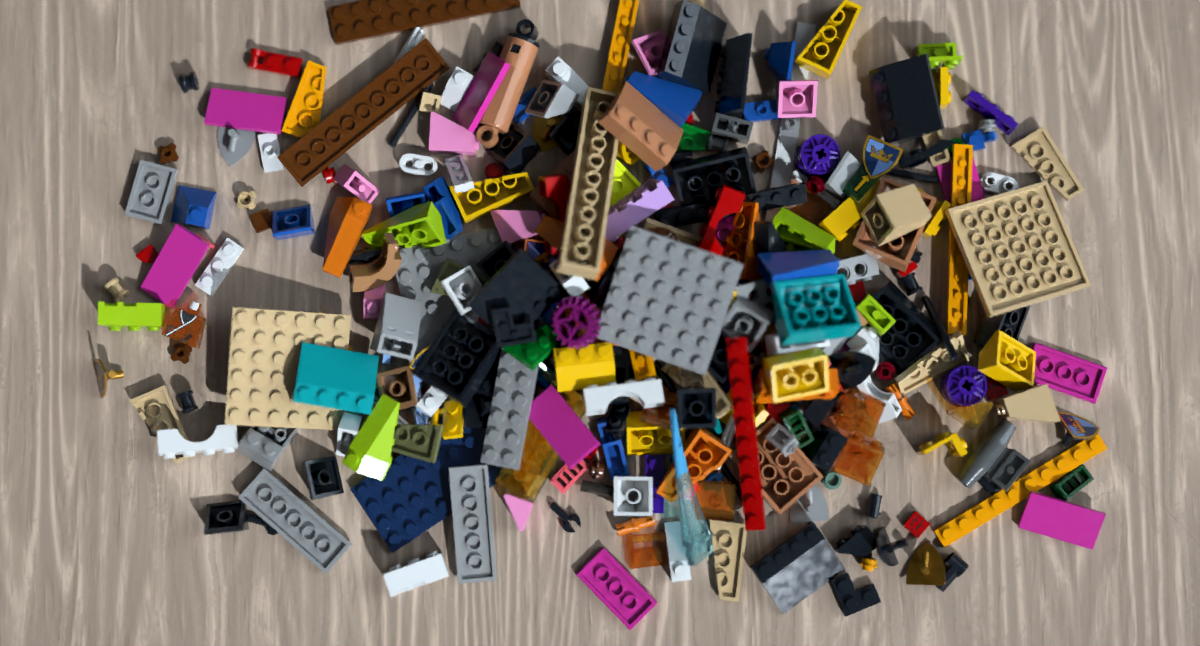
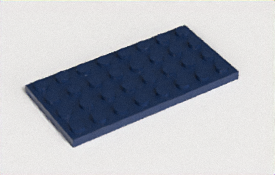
M464 420L463 438L444 439L441 437L436 463L401 454L392 460L383 481L368 476L350 488L392 553L452 514L449 467L485 464L480 462L487 428H466ZM488 464L489 488L516 470Z

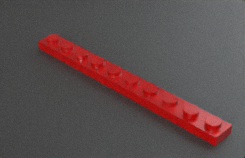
M747 336L727 337L726 344L745 530H765L766 522Z

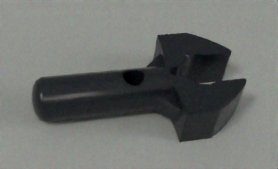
M555 502L551 503L550 509L564 521L562 528L566 532H575L569 526L568 520L575 521L581 527L578 515H568Z
M252 514L248 515V522L265 526L268 530L267 534H278L261 517Z

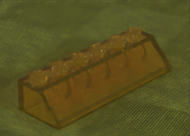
M553 380L550 386L553 385L557 389V383ZM574 391L559 392L579 418L582 419L585 413L583 396ZM531 420L527 427L520 469L514 470L503 467L496 482L534 503L560 456Z

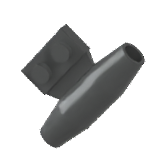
M1004 418L989 431L968 457L957 480L967 488H970L987 473L993 483L1007 492L1030 463L1028 458L1015 449L1006 448L1016 430V426Z

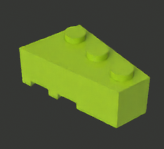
M782 207L773 218V225L787 247L786 252L830 250L833 254L835 253V237L788 209Z

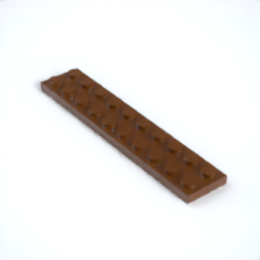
M360 0L328 7L335 44L340 45L413 30L416 26L424 28L521 8L520 0Z
M425 38L277 158L299 185L303 187L450 67L427 38Z

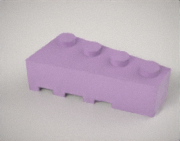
M649 178L611 206L608 211L605 238L611 243L616 241L619 235L630 230L631 225L635 226L673 201L674 198L663 181Z

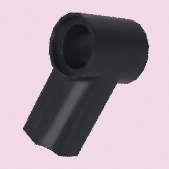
M952 552L943 562L945 566V586H936L942 592L969 567L955 552Z

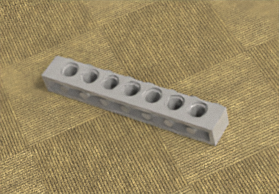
M866 252L838 258L839 268H837V271L840 269L841 274L845 275L848 285L855 284L856 280L862 279V281L872 280L874 275L880 274L877 259ZM856 265L859 268L857 273L854 270ZM763 278L739 283L735 288L737 294L734 302L738 299L760 303L766 307L769 306V302L774 301L773 292L769 296L767 295L768 285ZM751 291H753L754 298L752 300L749 299V293Z

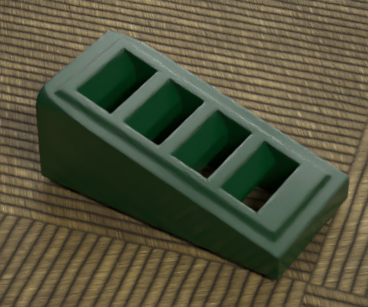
M795 405L778 414L785 429L795 436L796 439L806 433V436L798 441L797 446L800 449L815 440L800 409Z
M1081 464L1050 486V490L1057 499L1067 501L1094 480L1086 467ZM1077 472H1079L1082 475L1085 481H1082ZM1072 476H1073V478L1076 480V482L1079 484L1078 486L1076 485V483H1075V482L1073 481V479L1071 478ZM1066 481H1067V483L1069 484V486L1072 488V490H1070L1069 487L1066 485V483H1065Z

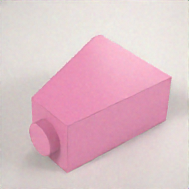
M431 112L428 148L430 153L476 156V150H479L480 147L476 133L435 112Z
M490 211L502 243L506 240L513 245L537 235L534 230L544 217L548 216L544 211Z

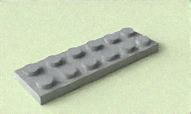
M503 348L480 463L519 470L539 365L532 371L506 353Z
M488 464L449 467L458 584L497 580Z
M265 468L238 497L325 574L352 545Z

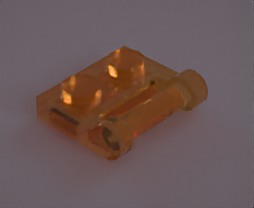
M665 530L640 535L626 534L630 569L669 565ZM660 540V546L635 549L633 543Z

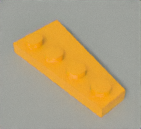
M308 60L283 125V133L300 139L320 123L326 76L325 66Z

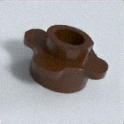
M170 143L168 146L158 147L162 164L178 161L179 156L177 155L175 144Z
M766 150L752 157V162L756 164L757 171L760 173L774 165V161L771 160L769 152Z
M175 343L173 346L174 352L170 356L171 360H178L183 364H187L192 347Z
M593 460L592 464H590L589 474L592 476V479L598 480V478L603 477L604 465L602 462Z

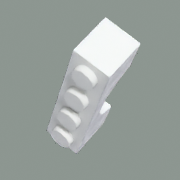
M868 343L848 350L866 354L877 360ZM870 375L865 381L857 385L861 399L867 404L869 414L876 424L898 417L902 408L894 393H887L878 389L873 384Z
M655 377L646 378L641 382L628 380L625 381V384L611 382L602 387L589 385L586 389H583L586 416L605 414L609 403L621 396L636 399L643 409L662 407L664 404L661 379L656 380Z
M217 425L215 432L209 439L198 443L187 441L180 435L177 429L157 431L159 456H163V459L175 458V455L183 454V457H193L195 453L203 452V455H214L215 451H223L225 454L234 453L235 449L239 447L237 425Z

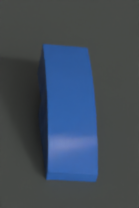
M441 176L423 187L422 190L441 214L444 233L449 240L462 232L463 228L455 199L444 177Z
M608 416L597 419L596 423L610 478L613 480L614 477H625L630 474L621 438L615 439L611 432H605L609 419Z

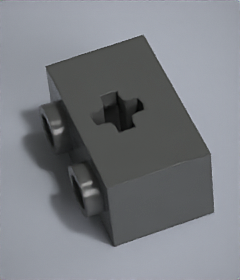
M716 113L711 134L715 137L729 138L730 141L747 145L754 122Z

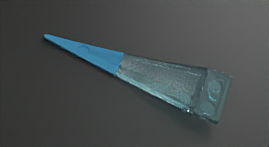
M670 408L682 546L686 547L685 555L688 565L695 566L713 553L712 538L688 471L676 411Z

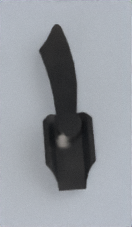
M942 139L925 151L920 148L910 151L899 160L902 168H914L926 162L927 157L944 151L954 141Z

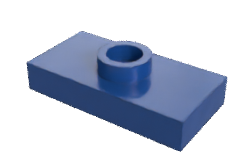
M776 100L745 103L743 120L759 122L782 119L777 117Z

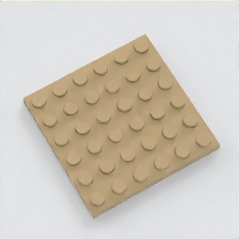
M1047 181L960 205L945 211L988 318L1078 291L1091 285Z
M232 307L224 424L338 430L344 410L293 402L291 397L302 342L348 350L351 315Z

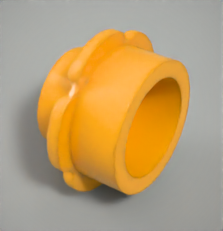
M862 557L861 562H859L863 570L874 571V568H878L877 559Z

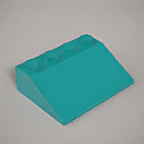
M844 274L775 281L772 283L776 329L781 345L853 337L861 328V323Z
M302 342L291 400L298 403L371 415L379 356Z

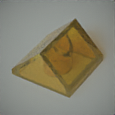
M993 401L947 410V414L969 429H977L993 407Z

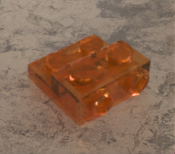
M662 387L664 395L663 406L644 409L640 416V422L671 429L670 408L675 409L677 417V392L670 391L667 387Z
M850 388L847 393L843 392L839 400L842 406L841 409L836 410L833 419L836 420L835 426L850 433L857 431L873 438L886 403Z
M849 433L847 436L848 440L841 450L833 471L870 486L885 454V448L877 440L870 442L865 440V437L860 433Z

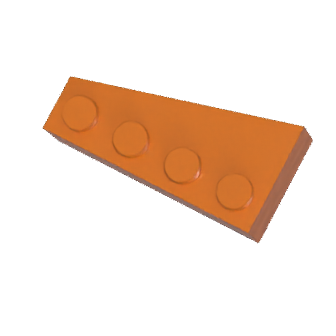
M760 368L753 382L755 404L773 403L764 377V368ZM828 369L830 391L782 402L812 399L830 400L835 398L840 391L837 369Z

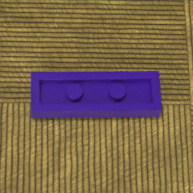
M972 90L963 100L966 105L985 119L995 120L997 127L1007 135L1018 125L1012 116L1000 111L997 105L988 102L979 92Z
M645 455V477H653V513H664V497L657 494L656 490L664 478L665 455Z

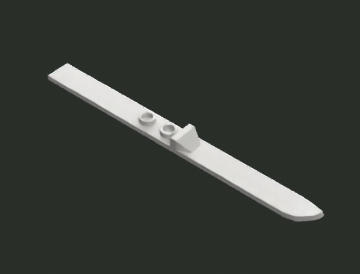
M797 22L794 38L796 47L791 80H807L808 70L795 65L794 62L814 38L816 25ZM801 118L781 119L770 188L790 185V175L793 169ZM782 207L766 210L765 221L772 222L773 224V218Z

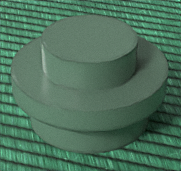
M830 470L823 475L822 482L826 488L833 490L841 485L842 478L837 471Z

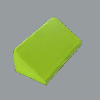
M870 294L855 307L880 336L896 322Z

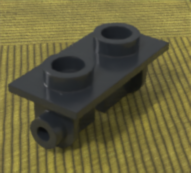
M632 401L612 406L605 432H611L615 439L623 437Z

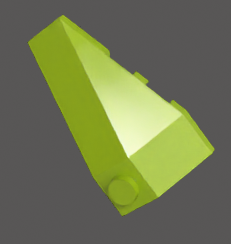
M432 201L415 205L361 233L370 248L383 246L384 233H392L394 239L398 241V245H405V248H412V245H422V248H431L446 244L441 214Z
M382 394L371 415L368 416L349 446L342 464L357 473L381 481L384 480L392 463L391 451L392 445L395 442L393 437L395 427L397 426L400 402L386 394Z

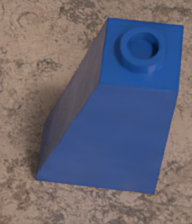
M636 71L633 72L631 77L627 76L623 84L626 81L680 127L684 125L702 95V91Z
M830 250L757 254L756 270L772 292V283L775 281L837 275V268H839V260Z

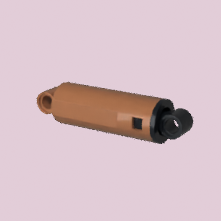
M523 19L516 25L517 34L508 33L499 58L510 64V67L478 123L481 127L476 132L477 140L486 148H493L498 144V133L505 134L508 132L540 45L535 41L538 37V29L529 19ZM531 28L528 34H523L525 29ZM491 133L490 139L484 140L485 135Z

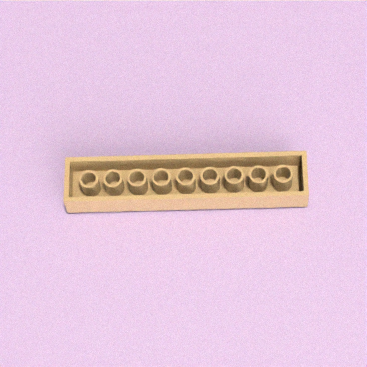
M588 87L583 96L557 273L595 280L600 272L619 140L598 122L617 95L614 92Z

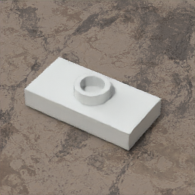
M265 133L257 135L264 172L284 170L283 164L277 158L281 155L278 134Z

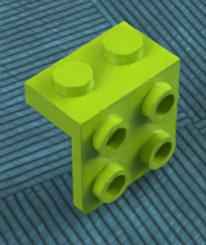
M956 42L917 45V56L928 54L931 70H935V67H948V70L954 69V66H957L963 60L962 55L957 56Z

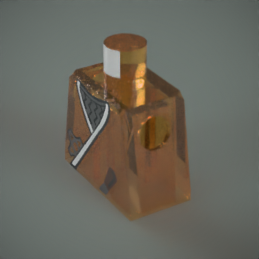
M191 301L187 311L177 308L161 334L199 349L206 324V319L198 316L202 305Z

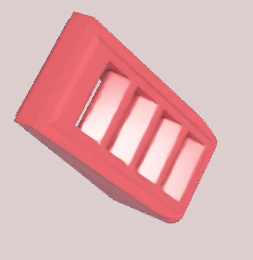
M583 459L579 462L583 467L582 470L576 465L573 467L578 473L576 476L565 464L550 479V482L562 494L589 468V465ZM564 471L572 478L571 481L562 474ZM558 477L567 484L565 487L557 480Z

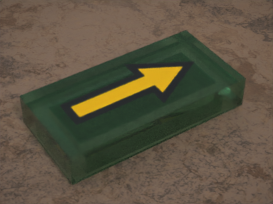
M863 167L842 192L858 203L881 177L870 180Z

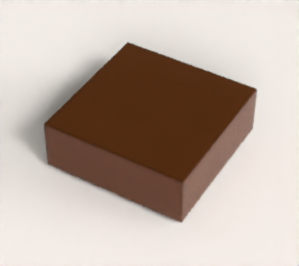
M268 208L250 215L257 234L272 228L273 219Z

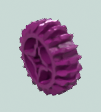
M570 296V298H563L562 302H558L556 304L557 307L553 308L554 314L549 318L554 320V322L550 323V326L555 327L552 333L558 334L556 340L562 339V345L568 344L569 348L575 346L576 349H579L582 346L586 347L589 343H593L595 341L594 337L599 336L597 330H600L602 326L597 323L602 319L597 318V314L600 311H594L596 304L589 305L590 299L583 301V296L577 298L576 296ZM569 307H574L571 315L564 316ZM587 328L585 335L578 337L580 330Z

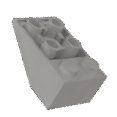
M385 292L370 349L413 360L418 343L421 301Z
M251 426L239 442L238 452L271 472L299 428Z

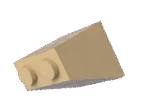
M914 184L876 195L860 213L878 246L924 226L932 217Z
M1048 384L1037 385L994 400V410L1003 419L1042 423L1060 421Z

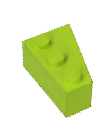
M98 301V325L109 328V331H121V328H128V331H140V328H148V331H160V328H166V305L162 303H104Z

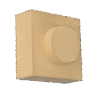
M422 91L418 110L438 114L442 96Z

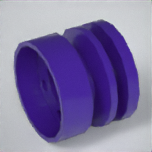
M818 134L811 136L797 148L794 156L795 166L797 170L807 177L811 175L823 177L836 168L840 160V150L835 140L827 135ZM820 152V156H822V158L818 159V155L816 153Z
M970 365L959 366L946 372L942 377L940 383L941 394L950 405L956 407L972 406L979 403L985 396L987 380L984 374L977 368ZM968 383L969 387L963 389L962 385Z

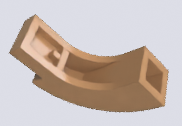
M384 233L383 249L375 261L365 265H350L349 283L352 292L376 289L387 283L396 274L402 259L398 250V241L394 239L392 233Z

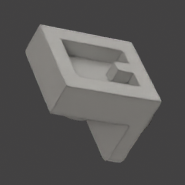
M779 423L765 436L785 457L797 449L798 441L795 436Z

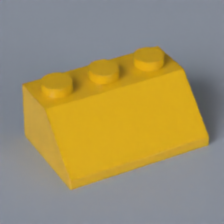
M997 330L979 352L978 370L1013 391L1034 387L1036 352L1004 332Z
M612 343L591 344L586 347L582 346L579 349H576L575 346L573 348L553 349L558 392L586 389L589 385L602 387L606 386L607 383L616 382Z
M820 347L763 358L764 377L773 403L830 391L828 355Z
M670 410L629 412L626 422L627 456L674 453ZM685 428L679 429L682 446L685 443Z

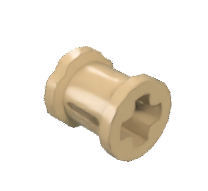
M117 277L110 280L104 286V289L108 290L115 298V303L122 301L130 293L122 287Z

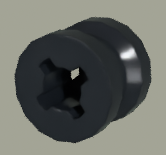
M195 71L190 72L189 75L179 74V82L183 93H187L192 89L195 91L199 90V82Z

